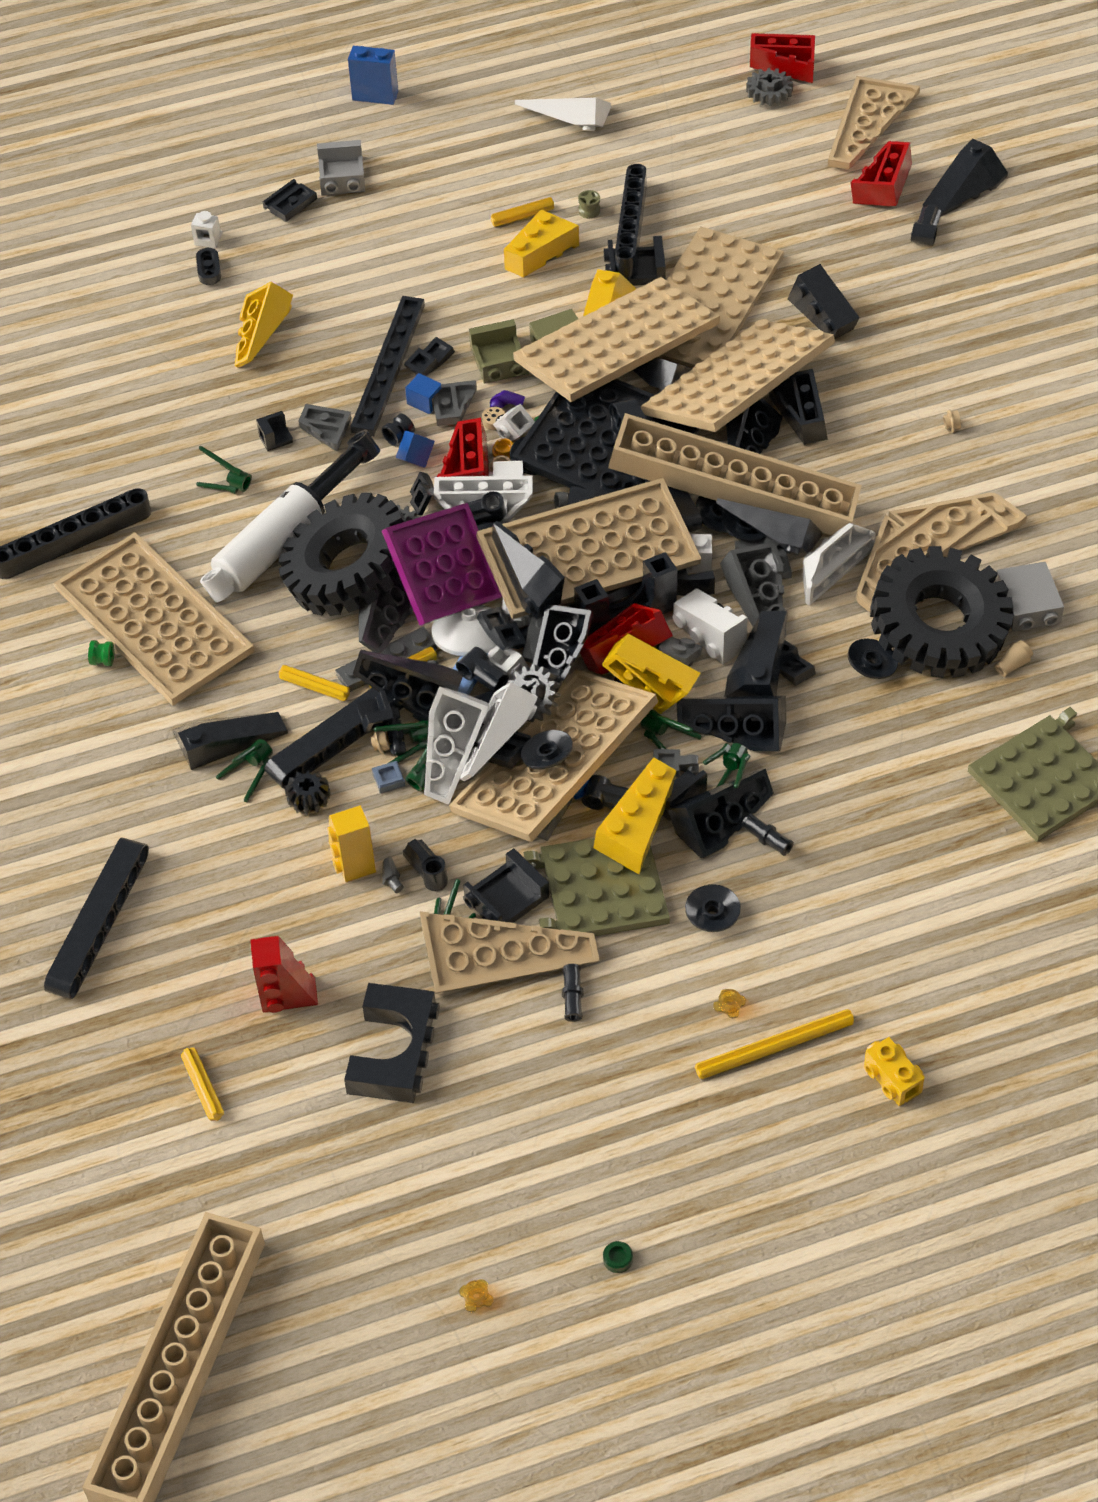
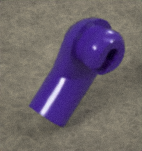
M503 390L491 398L490 407L502 409L508 404L515 406L523 405L525 396Z

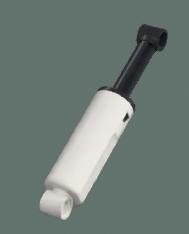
M362 430L351 437L347 442L348 449L310 485L306 486L300 482L290 485L212 558V570L201 578L200 583L214 602L224 600L233 591L242 592L247 589L280 557V553L285 552L283 546L287 538H297L293 530L300 522L310 525L311 522L307 516L316 509L322 515L325 513L321 500L360 463H367L380 453V448L367 430Z

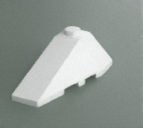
M599 98L515 100V105L580 126L583 131H595V127H603L611 108L610 102Z
M512 682L494 692L483 720L484 726L478 732L475 740L479 744L471 750L460 777L461 780L466 781L473 777L527 720L532 719L537 709V706L534 704L538 696Z
M439 686L429 711L424 795L449 805L489 708V703Z

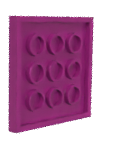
M468 503L382 530L420 626L502 598L476 535L479 530Z

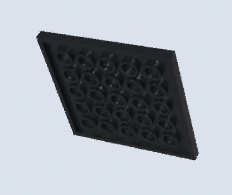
M614 379L572 402L558 392H555L513 453L511 461H523V468L568 488L574 486L597 491L603 495L646 483L643 478L608 468L618 436V431L610 418L609 405L634 398L641 407L655 395L619 379ZM645 415L649 421L695 435L700 429Z

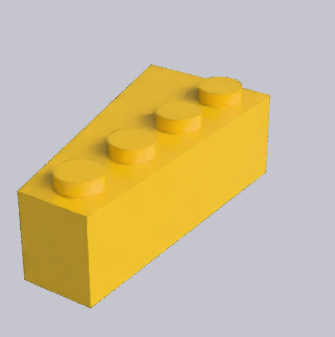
M653 757L597 828L593 848L635 873L640 874L645 857L650 849V844L665 810L667 798L670 797L676 770Z

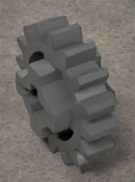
M767 68L766 71L759 69L758 74L753 72L752 77L747 78L746 92L748 93V98H753L754 103L761 101L762 106L765 103L769 106H772L773 103L780 105L781 100L787 102L788 97L792 96L793 82L791 81V76H786L785 71L779 73V69L774 71L770 68Z
M532 664L531 669L523 666V673L515 671L516 679L514 681L508 680V683L512 682L538 696L534 704L537 706L536 712L532 719L527 721L534 722L535 719L542 721L544 713L549 716L552 714L551 706H558L554 699L561 696V694L555 692V689L560 687V683L554 681L556 675L550 673L547 668L539 667L535 664Z

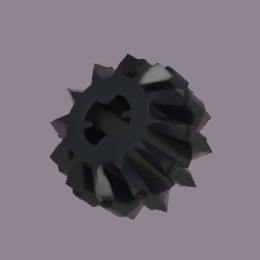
M309 769L303 775L297 771L296 778H289L285 789L288 805L294 807L297 813L304 810L307 816L312 810L319 813L320 807H327V799H330L331 796L326 777H322L319 771L312 775Z

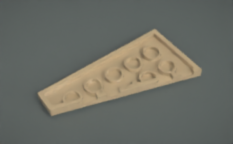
M856 76L828 158V166L849 170L920 93V86Z
M419 911L435 994L561 970L566 964L574 963L581 966L600 961L594 933L549 929L540 926H526L509 922L478 918L471 919Z

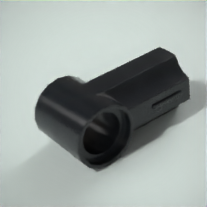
M928 204L922 207L918 222L915 221L913 225L911 242L934 246L941 217V210L937 208V205Z
M490 491L482 499L468 502L476 524L484 521L499 522L505 518L506 508L504 499L499 492ZM493 505H498L497 508H494V509H491V508H490V507L493 506Z
M479 647L471 649L456 663V669L464 673L463 677L465 679L472 680L474 678L493 692L505 686L509 680V674L492 663L485 651Z
M596 774L589 778L581 800L586 807L593 810H601L604 807L613 809L629 788L614 785L605 776Z
M414 839L408 842L403 850V856L423 878L425 887L431 891L444 889L448 884L444 859L436 856L422 839Z

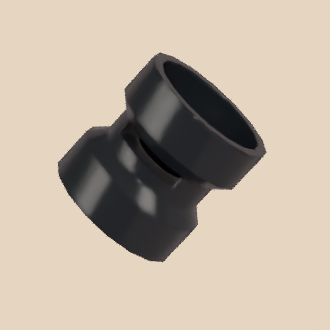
M400 413L394 417L392 423L384 425L381 431L385 440L390 445L396 447L401 443L404 432L414 433L415 427L408 416Z

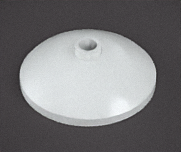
M480 605L434 621L432 625L433 641L440 649L453 655L465 656L474 647H479L485 653H488L497 645L486 634L477 619V615L480 611L493 608Z

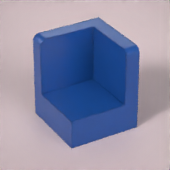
M418 373L405 387L407 404L430 414L433 411L432 398L441 389V383Z
M405 431L396 458L425 468L435 441Z

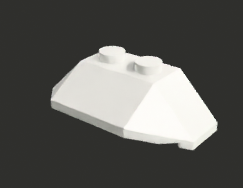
M533 476L434 477V499L444 509L482 499L490 491L499 492L504 499L506 508L505 518L499 522H509L533 497ZM493 505V506H491L490 508H491V509L497 508L498 505Z
M849 523L830 538L824 539L814 552H809L803 560V583L805 603L810 606L871 553L876 533Z

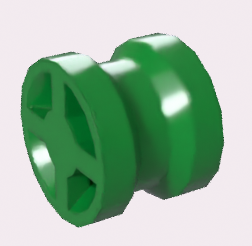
M91 640L88 648L89 664L96 666L100 663L106 667H111L115 654L114 643L112 641L99 643L98 640Z

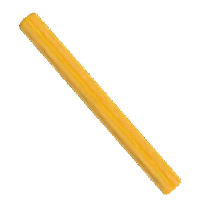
M850 1009L836 1012L698 1062L695 1065L696 1073L700 1079H705L853 1025L854 1016Z

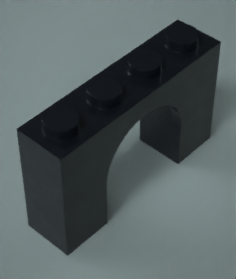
M666 552L644 560L643 580L639 589L625 601L614 605H609V596L598 579L574 587V608L593 611L588 636L634 603L661 610L662 614L672 611L673 603L677 601V568Z
M368 982L362 1005L364 1020L399 1026L411 1035L412 1040L404 1052L389 1059L350 1055L344 1078L346 1093L349 1095L414 1103L416 1093H421L423 1076H420L422 1068H427L429 1052L426 1051L427 1044H432L434 1027L431 1026L433 1019H438L440 1003L436 1002L434 991Z

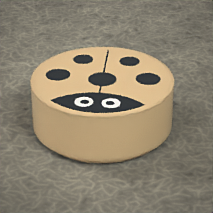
M490 407L484 410L482 413L484 427L490 430H497L493 424L505 414L504 410L499 407Z

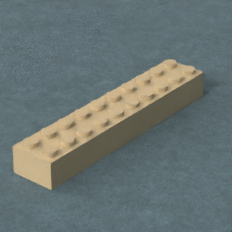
M626 413L608 467L650 481L663 478L669 487L715 501L719 498L808 518L824 534L831 536L847 524L853 522L862 486Z
M205 1212L82 1487L88 1502H155L265 1246L261 1228Z

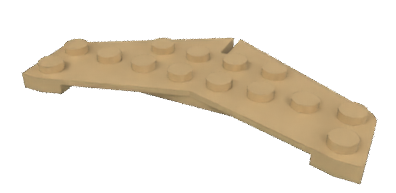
M984 493L889 511L888 516L886 514L884 516L856 594L857 602L870 612L872 598L881 573L887 565L891 567L893 559L903 554L907 558L909 550L921 547L926 556L929 546H941L943 557H947L950 547L965 550L1018 529L1026 523L1027 515L996 493Z

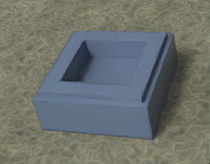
M397 761L372 768V774L380 793L405 786V780Z

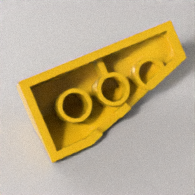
M597 269L583 316L635 291L636 288L620 273Z
M272 281L252 291L245 297L240 313L243 327L238 330V335L242 339L236 348L235 366L237 368L253 360L292 309L291 301L293 294Z

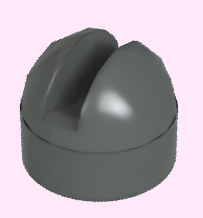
M555 492V509L567 506L568 492Z

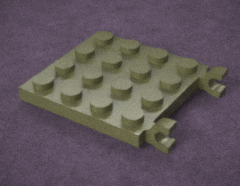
M1071 707L1065 709L1058 719L1055 720L1051 715L1047 716L968 765V772L1036 842L1098 804V761L1066 731L1075 726V722L1072 719L1077 716V712Z
M595 838L541 847V854L536 851L523 852L524 858L536 870L545 869L547 881L549 882L556 921L552 918H540L539 924L542 928L594 933V936H601L670 924V917L651 845L640 874L635 873L594 849Z

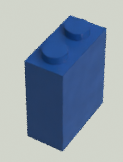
M353 45L348 57L352 100L394 105L399 92L395 50Z

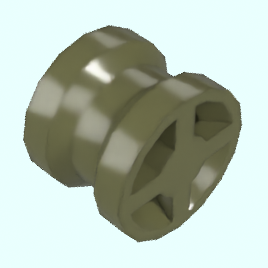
M593 190L581 192L578 196L580 216L587 219L597 217L600 214L599 193Z

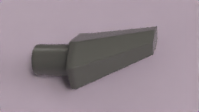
M388 856L383 861L382 884L390 886L395 893H399L403 890L404 886L399 881L400 873L392 857Z

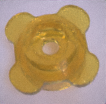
M723 989L720 992L719 1000L714 1002L713 1009L716 1012L728 1014L729 1018L734 1019L739 1016L741 1006L746 1004V998L734 989Z
M483 1279L470 1281L459 1290L460 1296L464 1297L466 1302L465 1309L468 1312L473 1313L482 1306L490 1307L494 1302L493 1296L488 1293V1283ZM474 1294H479V1297L475 1298Z

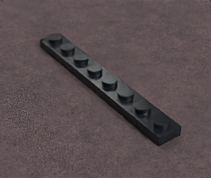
M409 296L401 297L350 426L351 433L357 434L362 430H367L371 436H375L425 307L424 299Z

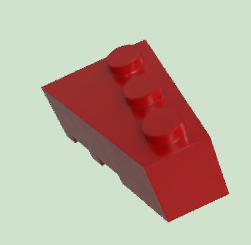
M751 33L750 68L762 69L763 71H766L767 68L773 71L779 69V73L785 71L786 76H791L793 79L813 83L815 35Z
M888 141L873 157L874 161L869 167L865 166L862 169L860 177L858 179L854 178L850 182L853 204L897 206L912 166L910 142Z
M481 417L458 421L449 443V452L447 456H444L442 461L443 468L437 477L489 476L487 435Z
M634 603L588 636L579 652L588 670L601 675L610 672L602 664L614 644L627 634L652 647L672 637L673 634L661 610Z
M279 936L250 939L253 971L263 1013H277L286 1009L318 1005L315 976L305 970V965L302 961H297L294 958V952Z

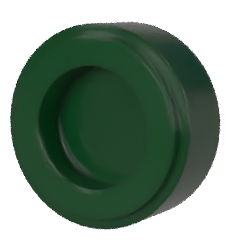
M621 1241L608 1244L603 1251L605 1267L613 1273L627 1271L633 1263V1252L630 1246Z

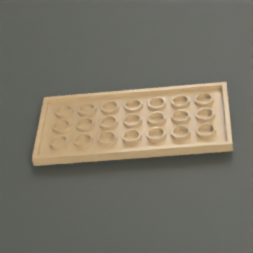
M700 226L668 276L667 281L720 316V324L658 357L694 368L698 363L710 357L713 352L725 346L727 342L735 339L783 260L784 251Z
M660 277L563 326L559 330L524 346L513 353L514 361L572 402L720 324V316Z
M767 319L758 320L753 326L742 331L735 339L727 342L721 349L713 352L710 357L698 363L692 370L681 375L680 379L666 386L657 395L652 396L649 401L641 406V409L647 416L716 432L835 343L834 334L824 333L821 330L815 331L805 329L804 327L790 326L786 323L770 322Z
M663 478L502 524L518 537L522 546L529 544L533 548L534 555L538 558L542 555L546 557L565 577L560 605L574 601V587L598 579L605 592L641 582L643 580V561L664 552L667 553L674 563L677 571L701 563V556ZM493 527L477 531L478 542L512 620L530 615L523 609L492 539Z
M136 533L131 534L54 582L55 589L107 641H112L114 648L172 706L255 652L254 645Z
M576 669L559 688L557 693L561 694V696L554 699L558 706L550 707L552 714L549 716L544 713L542 721L537 719L534 722L527 721L518 731L531 735V737L547 730L566 732L573 742V749L568 758L557 766L541 770L526 766L522 758L513 769L489 762L449 805L452 813L532 842L658 703L656 694Z

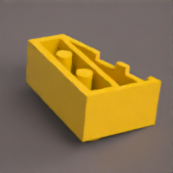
M541 209L504 248L505 270L524 278L545 266L546 261L549 259L561 257L563 251L570 247L575 249L579 246V225Z
M627 634L614 644L602 664L625 685L656 694L658 703L653 709L659 714H662L689 694L700 675V672L630 634Z
M361 805L329 815L327 831L336 873H342L345 882L376 873L370 826Z

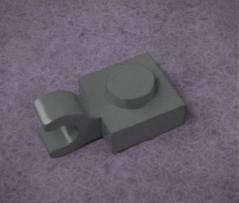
M654 749L653 757L675 769V777H679L680 770L684 772L689 770L694 775L699 773L698 755L681 756L680 749Z

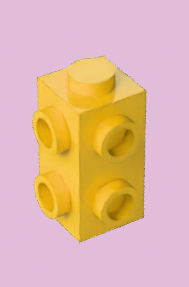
M887 1037L881 1042H873L867 1048L864 1062L865 1071L872 1079L875 1078L880 1083L888 1099H893L900 1107L922 1093L925 1079L924 1074L919 1066L913 1065L909 1061L901 1045L895 1044L890 1037Z

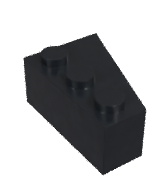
M813 368L795 372L769 392V398L804 445L828 440Z

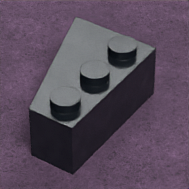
M821 264L797 276L787 299L824 333L834 334V339L854 330L860 317Z

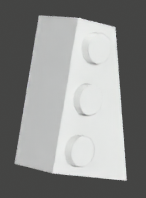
M697 588L673 603V620L679 628H683L695 643L703 646L710 657L716 658L724 665L739 655L747 639L748 617L743 614L739 617L734 615L732 608L729 606L720 607L717 605L715 598Z

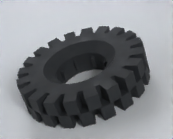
M361 493L357 499L355 494L343 496L341 506L334 499L324 504L325 514L322 515L316 509L307 516L311 522L310 525L301 522L293 530L297 538H287L283 546L286 552L280 553L279 564L281 565L279 568L280 577L295 600L306 611L311 610L313 614L322 616L327 611L329 616L341 615L343 607H345L348 613L360 609L361 598H364L368 605L379 599L375 592L376 589L379 588L387 593L395 585L390 576L400 578L382 530L406 522V519L392 500L389 501L386 496L377 494L374 497L372 493ZM356 544H368L363 555L353 564L342 569L329 570L335 557L343 550Z
M929 546L926 556L921 547L909 550L907 558L901 554L893 559L891 567L887 565L878 580L870 606V617H873L871 626L874 635L881 634L878 642L885 651L895 648L892 658L901 665L908 658L912 659L910 670L922 674L925 665L931 666L932 677L944 678L947 669L950 670L952 678L965 676L967 668L972 674L982 670L985 662L990 664L997 657L1012 625L1013 615L1011 613L1014 607L1012 597H1006L1009 589L1003 580L995 582L998 573L990 565L980 571L979 567L982 560L970 554L966 562L960 561L962 550L950 547L947 557H943L941 546ZM928 598L945 599L961 610L964 615L963 622L966 624L950 631L935 629L920 619L917 614L918 607L915 605Z

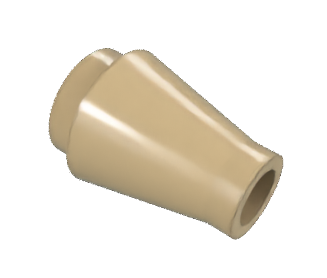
M1022 640L1013 642L995 665L996 671L1001 676L1006 677L1009 673L1029 663L1033 656L1032 649Z

